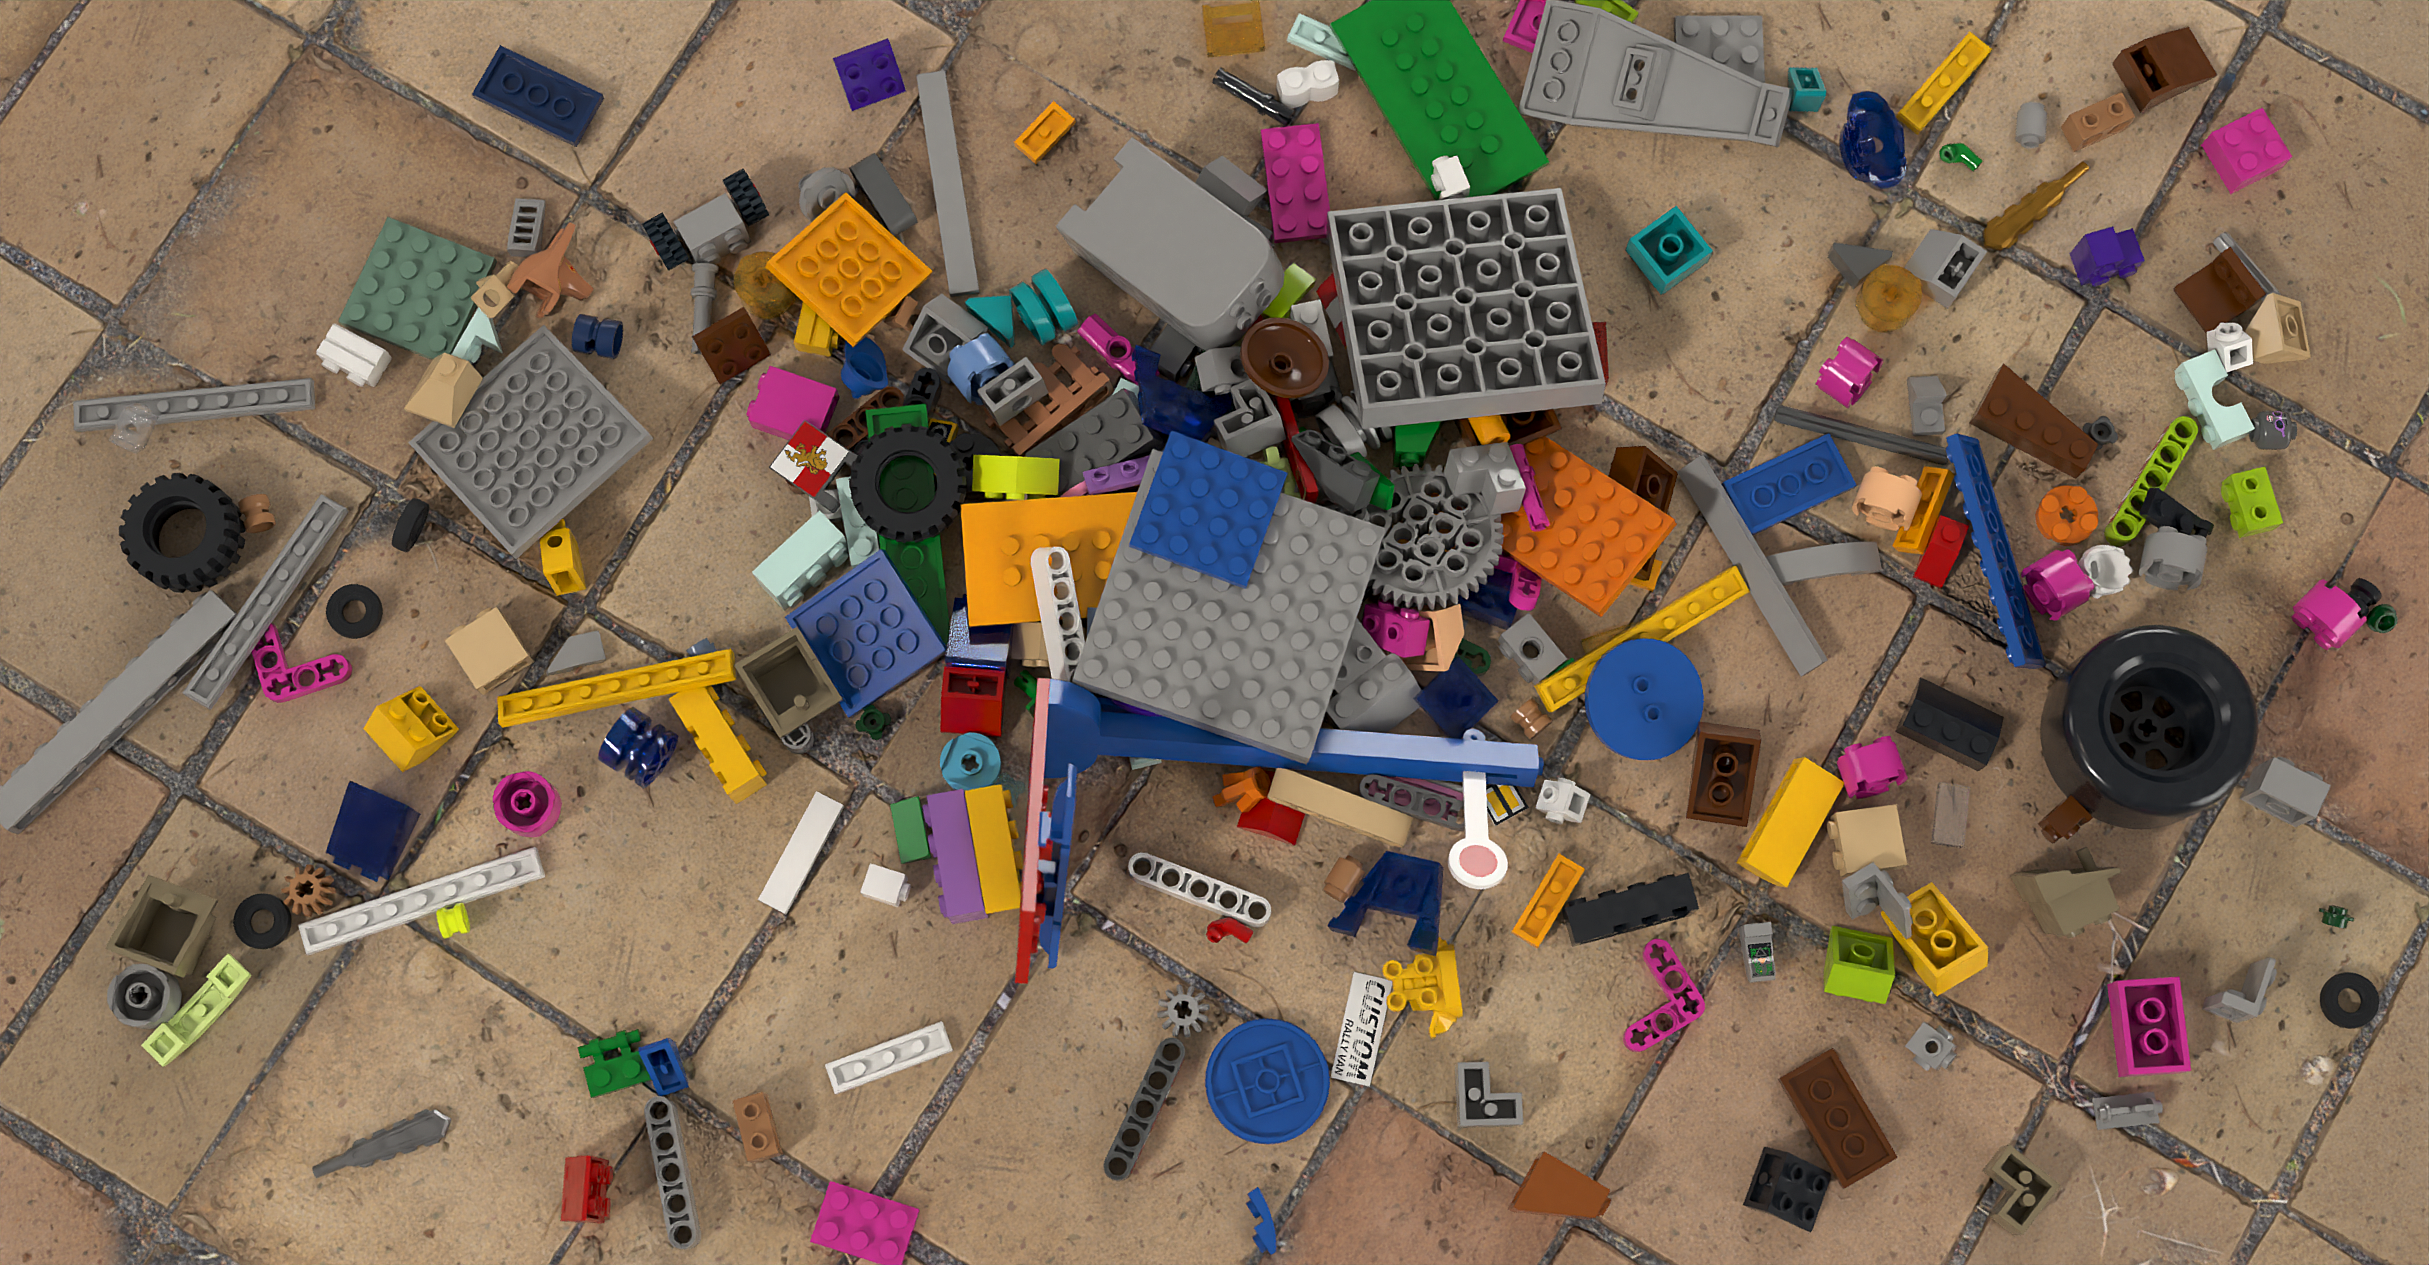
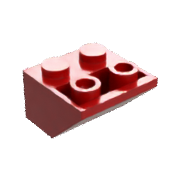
M944 666L940 732L952 734L972 732L988 737L1001 738L1007 686L1005 671Z

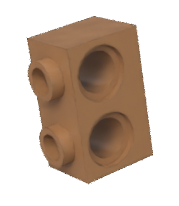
M2120 92L2070 114L2061 126V129L2073 152H2076L2126 130L2135 118V115L2123 93Z
M760 1092L732 1100L747 1162L756 1163L783 1155L768 1094Z

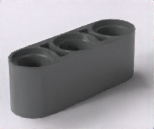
M875 153L849 167L858 186L885 228L892 235L897 236L918 223L912 209Z

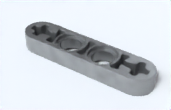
M1375 774L1366 776L1360 783L1359 793L1362 798L1417 819L1452 830L1465 831L1464 821L1462 824L1456 823L1457 818L1455 816L1448 815L1447 821L1441 819L1446 810V803L1452 805L1449 811L1458 813L1460 809H1464L1463 801ZM1372 781L1378 783L1377 788L1386 791L1387 785L1393 786L1389 793L1388 802L1382 801L1385 794L1375 793L1374 797L1368 795L1369 790L1364 788V786L1371 785ZM1397 791H1407L1411 796L1410 804L1404 807L1397 805L1394 802V794ZM1434 799L1438 801L1441 808L1437 815L1430 816L1424 812L1423 804L1426 800Z

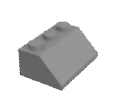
M1390 653L1330 699L1324 717L1333 729L1387 733L1425 704L1427 700L1404 662L1398 655Z

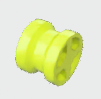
M463 903L455 904L454 908L448 910L444 907L437 909L438 926L444 939L452 937L453 933L460 932L466 934L470 932L469 918Z

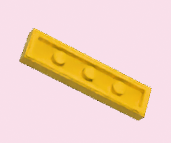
M1969 31L1895 117L1918 135L1990 54L1992 48Z

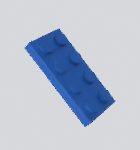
M1829 433L1728 479L1721 484L1752 536L1846 493L1857 486Z

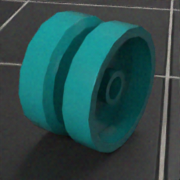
M1046 268L1032 275L1031 282L1034 291L1024 282L1009 289L1011 298L1022 321L1041 345H1045L1056 338V330L1053 323L1064 332L1078 325V319L1070 302L1055 278Z

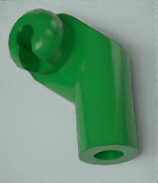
M1964 143L1947 144L1941 147L1939 151L1940 159L1943 162H1963L1972 172L1983 162Z

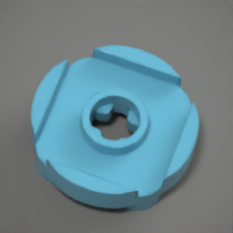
M969 732L955 739L953 738L945 745L940 756L943 778L954 790L964 789L966 791L992 786L997 781L1001 772L1002 763L999 751L989 738L979 733ZM971 756H975L976 763L979 764L978 768H973L971 772L966 771V766L962 764L963 760H969Z

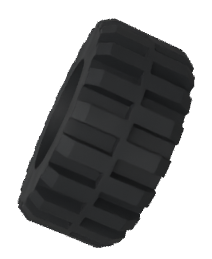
M902 424V427L893 428L891 426L885 428L884 432L878 435L874 434L869 438L870 441L865 446H861L857 452L856 460L852 463L849 488L853 504L863 521L882 537L902 543H917L930 537L934 538L945 528L948 529L956 516L960 514L961 504H963L964 498H966V475L962 460L953 445L945 440V437L938 432L930 431L927 427H914L911 424ZM901 456H916L925 460L933 468L937 477V490L934 498L926 507L915 512H901L892 508L885 502L880 492V477L884 468L892 460Z
M173 473L171 479L162 475L155 478V484L150 485L147 482L141 486L140 489L143 492L137 497L133 494L128 500L132 504L129 510L123 509L121 519L125 521V524L119 526V536L125 540L121 541L120 546L122 552L128 556L126 560L131 567L158 587L165 590L169 588L177 593H184L185 589L192 593L202 590L201 585L203 584L209 588L218 584L216 578L220 575L226 578L231 573L228 567L232 562L237 564L241 557L237 554L238 548L243 549L245 545V539L240 535V533L246 531L244 522L239 518L242 514L238 506L232 502V499L209 480H204L194 474H189L187 477L183 473ZM185 509H199L202 511L206 518V532L198 547L191 553L181 557L168 558L164 556L160 550L159 536L165 522L175 513Z

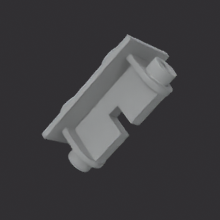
M2154 1092L2092 1099L2097 1130L2159 1123L2158 1113L2163 1111L2162 1103L2160 1100L2155 1099Z

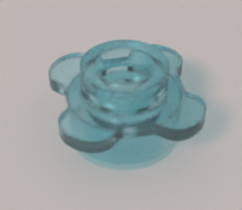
M1001 773L995 785L1002 784L1004 789L1009 788L1011 790L1014 808L1017 805L1016 800L1018 796L1025 791V784L1022 781L1014 780L1008 773Z

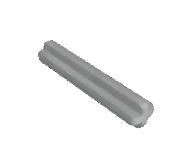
M2224 232L2213 241V244L2220 252L2229 247L2233 249L2266 293L2261 299L2262 301L2271 293L2281 295L2229 233Z

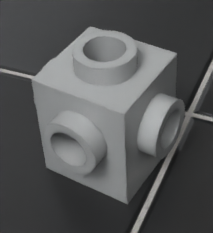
M1923 1022L1905 1045V1047L1916 1054L1913 1060L1927 1071L1931 1067L1937 1071L1941 1067L1947 1069L1957 1056L1953 1052L1957 1046L1951 1042L1954 1036L1940 1025L1935 1030L1926 1022ZM1937 1043L1938 1050L1935 1053H1930V1045Z

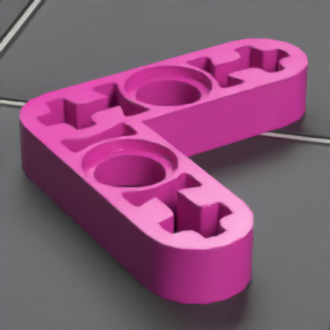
M1468 542L1465 545L1468 547H1474L1477 544L1474 542ZM1502 552V555H1498L1499 564L1494 566V568L1513 573L1509 596L1510 603L1521 610H1533L1540 595L1542 578Z
M273 623L268 627L269 631L264 634L266 642L270 645L264 646L261 638L252 650L262 690L266 697L277 703L287 702L347 681L352 673L350 662L338 654L329 655L289 669L278 630ZM271 652L276 653L278 656L277 664L272 668H265L263 666V657ZM335 662L344 666V668L339 670L340 675L338 676L333 672L322 675L318 669L321 667L325 672L334 669ZM306 671H313L315 674L313 684L306 687L302 686L300 683L301 675ZM276 682H279L282 685H287L293 682L294 686L297 688L294 691V688L289 685L281 689L280 695L276 694L275 692H272V689L276 688Z
M1663 939L1649 941L1644 946L1642 956L1668 998L1669 1003L1625 1030L1623 1042L1628 1050L1632 1052H1641L1699 1018L1705 1010L1702 996L1671 946ZM1653 945L1657 949L1661 947L1664 949L1665 952L1661 956L1665 963L1671 960L1674 964L1665 968L1661 973H1659L1657 968L1661 967L1662 963L1658 958L1652 959L1649 955L1653 951L1651 947ZM1676 971L1681 975L1682 983L1680 987L1671 988L1666 984L1665 976L1668 972ZM1688 987L1690 992L1685 993V996L1690 1002L1694 1000L1697 1002L1698 1006L1694 1008L1696 1014L1693 1015L1691 1011L1685 1013L1682 1008L1686 1005L1683 997L1680 996L1676 1000L1673 994L1680 993ZM1661 1013L1669 1015L1672 1019V1027L1667 1031H1662L1656 1026L1655 1019ZM1648 1021L1651 1030L1658 1037L1653 1039L1651 1033L1642 1039L1643 1046H1640L1639 1043L1632 1044L1630 1041L1633 1037L1632 1030L1641 1033L1648 1028L1644 1024V1022Z

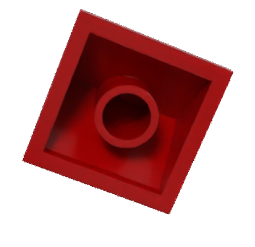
M1265 771L1269 775L1272 784L1275 772ZM1266 797L1261 799L1249 812H1241L1237 828L1295 846L1305 813L1271 801Z

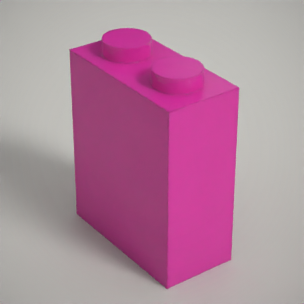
M769 366L767 373H762L759 379L757 389L760 391L756 401L752 400L750 402L746 415L749 417L748 421L752 428L786 440H790L804 420L826 434L840 396L837 388Z

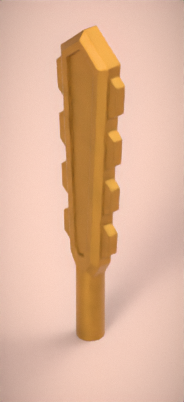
M2082 161L2060 179L2053 180L2050 183L2043 182L2036 188V193L2026 194L2020 199L2019 205L2012 204L2004 210L2002 217L1996 216L1987 222L1986 228L1983 230L1984 248L2001 251L2004 248L2009 249L2018 241L2019 234L2025 235L2033 228L2035 220L2041 221L2048 214L2049 207L2055 208L2061 203L2066 188L2089 171L2088 165Z

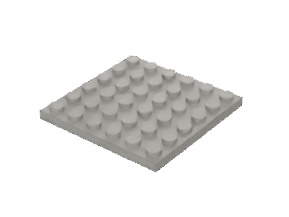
M543 325L483 377L455 428L433 421L408 443L508 552L517 559L647 445L653 437Z

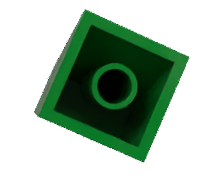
M1444 421L1393 426L1392 467H1399V470H1401L1402 466H1405L1409 472L1413 470L1414 464L1422 468Z

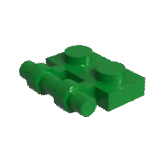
M639 1029L630 1032L622 1030L616 1032V1036L603 1040L595 1038L589 1040V1044L578 1047L581 1059L589 1056L594 1058L595 1064L583 1067L591 1098L652 1081L639 1051H632L631 1044L642 1041ZM620 1047L622 1056L606 1061L604 1052Z

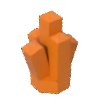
M1253 767L1245 772L1222 775L1223 785L1229 787L1221 789V793L1212 798L1215 807H1223L1229 803L1237 802L1236 805L1240 812H1249L1261 799L1268 796L1271 787L1269 775L1261 767Z

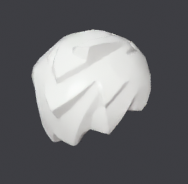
M2097 545L2084 552L2078 562V566L2093 581L2094 590L2090 592L2092 597L2098 599L2104 595L2120 592L2123 590V587L2131 582L2128 578V575L2133 572L2129 564L2131 559L2125 555L2123 549L2109 545Z

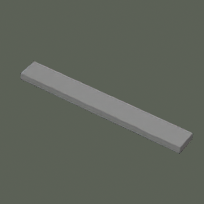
M943 70L917 74L950 297L980 293L946 73Z
M306 378L73 401L74 430L86 432L314 410L315 389L314 380Z
M1704 455L1697 457L1677 473L1732 564L1737 566L1752 597L1800 676H1804L1828 661L1706 458Z
M322 494L319 496L183 691L185 696L209 710L213 708L348 513L347 508Z

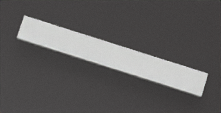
M532 847L299 924L298 927L305 952L311 955L435 914L439 908L450 909L455 904H465L544 878L545 873L536 847Z

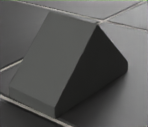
M1834 242L1828 252V259L1849 285L1855 289L1883 269L1890 261L1893 251Z

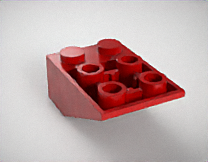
M587 1155L565 1157L560 1221L604 1223L605 1217H609L611 1202L610 1198H606L607 1185H611L613 1179V1167L609 1166V1160Z

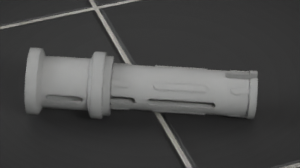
M695 263L692 265V271L695 272L694 288L691 289L690 294L695 299L693 336L711 326L712 300H715V297H717V291L714 289L718 266L710 263ZM692 338L691 353L701 355L699 348Z

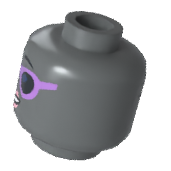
M2262 411L2257 414L2256 418L2251 419L2255 429L2249 433V438L2261 450H2283L2289 446L2291 440L2296 439L2297 424L2291 421L2290 415L2285 411Z

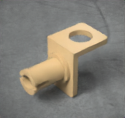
M509 261L496 276L493 274L476 282L480 288L471 296V299L490 319L494 318L514 297L507 289L511 276L518 267L512 261ZM484 293L496 306L489 307L485 304L483 300Z

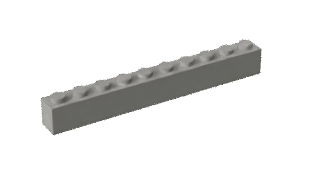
M212 590L199 595L194 600L192 608L185 614L177 616L163 635H159L150 641L148 649L140 657L137 656L131 659L125 666L126 670L117 678L109 680L103 686V691L95 699L87 701L80 708V713L72 721H67L59 727L57 735L51 741L40 745L35 750L34 757L26 764L18 766L12 772L11 778L3 786H0V824L7 831L17 835L22 832L213 650L237 613Z

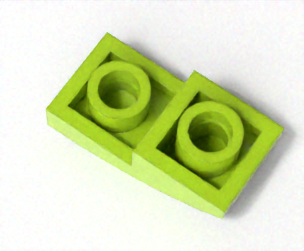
M1292 263L1284 271V282L1280 292L1261 316L1266 319L1287 318L1291 314V305H1296L1315 286L1316 278Z

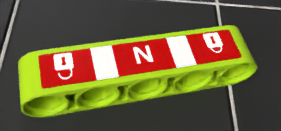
M2187 416L2178 417L2163 431L2105 528L2104 535L2110 545L2122 547L2135 538L2141 530L2146 519L2139 515V511L2133 509L2131 500L2137 501L2142 507L2149 488L2165 490L2197 436L2198 426L2192 418ZM2175 428L2182 429L2186 438L2179 437L2175 432ZM2160 452L2167 453L2171 458V463L2165 462L2161 458ZM2146 476L2155 479L2157 486H2150L2146 481ZM2116 525L2125 527L2127 536L2120 535Z

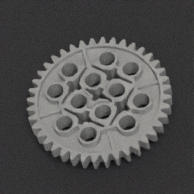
M1426 463L1424 471H1420L1418 465L1414 464L1412 472H1409L1405 466H1402L1400 475L1393 469L1390 470L1391 478L1389 480L1395 485L1392 503H1396L1398 506L1391 507L1389 510H1384L1370 503L1366 506L1370 515V523L1386 528L1366 588L1373 585L1372 591L1374 596L1383 592L1384 602L1394 597V606H1398L1403 600L1405 601L1406 608L1409 609L1412 603H1416L1419 611L1422 610L1424 603H1428L1429 608L1434 610L1435 602H1439L1443 608H1446L1448 599L1455 605L1458 604V595L1468 599V589L1477 593L1479 591L1478 582L1486 585L1487 575L1493 576L1494 566L1499 564L1498 555H1502L1504 538L1502 534L1503 524L1500 523L1501 514L1490 515L1482 492L1453 496L1445 474L1442 473L1441 465H1438L1435 471H1431L1430 465ZM1437 493L1439 496L1429 497L1428 494ZM1463 506L1465 509L1455 510L1454 507ZM1415 516L1424 517L1422 520H1413L1412 518ZM1441 529H1448L1451 532L1443 534L1438 531ZM1400 539H1406L1409 542L1406 544H1400L1397 541ZM1468 542H1474L1477 545L1474 547H1468L1465 544ZM1427 552H1432L1436 555L1433 557H1426L1423 554ZM1390 562L1394 565L1392 567H1383L1381 564ZM1457 565L1461 566L1462 569L1454 571L1450 567ZM1410 576L1420 577L1417 581H1411L1408 578Z

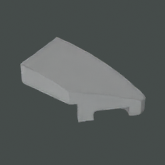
M599 631L568 637L546 671L547 676L571 672L576 667L603 663L606 657Z

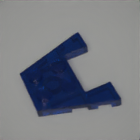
M1136 345L1131 357L1132 361H1135L1136 366L1134 376L1139 386L1137 396L1142 425L1170 435L1171 431L1202 442L1215 427L1214 420L1225 415L1234 403L1231 392L1215 395V391H1213L1212 397H1209L1199 391H1193L1178 385L1171 380L1157 377L1156 371L1161 354Z
M1386 851L1362 880L1364 885L1356 895L1348 898L1343 904L1345 908L1340 915L1330 920L1328 924L1329 929L1332 932L1356 937L1367 909L1415 919L1417 921L1407 946L1412 951L1436 956L1443 866L1436 861Z

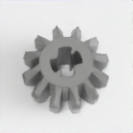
M1181 984L1177 985V996H1174L1172 991L1168 989L1165 991V994L1171 1001L1168 1002L1160 999L1158 1002L1161 1007L1168 1009L1157 1013L1158 1018L1169 1017L1162 1024V1028L1166 1030L1174 1024L1172 1035L1175 1037L1179 1034L1180 1028H1184L1186 1038L1190 1037V1026L1199 1033L1202 1029L1196 1021L1199 1020L1207 1023L1209 1020L1206 1015L1199 1013L1210 1009L1209 1004L1198 1005L1205 995L1201 992L1193 998L1192 995L1195 987L1192 985L1188 988L1187 994H1183ZM1182 1003L1188 1004V1010L1192 1012L1189 1017L1185 1015V1019H1180L1178 1011L1175 1010L1178 1005L1182 1007Z

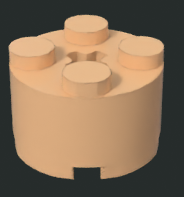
M1873 466L1870 472H1867L1863 477L1852 505V511L1857 516H1859L1860 512L1867 515L1865 521L1874 526L1891 531H1898L1900 526H1904V531L1908 530L1922 497L1921 491L1916 487L1918 481L1911 476L1901 475L1898 477L1889 474L1884 468Z

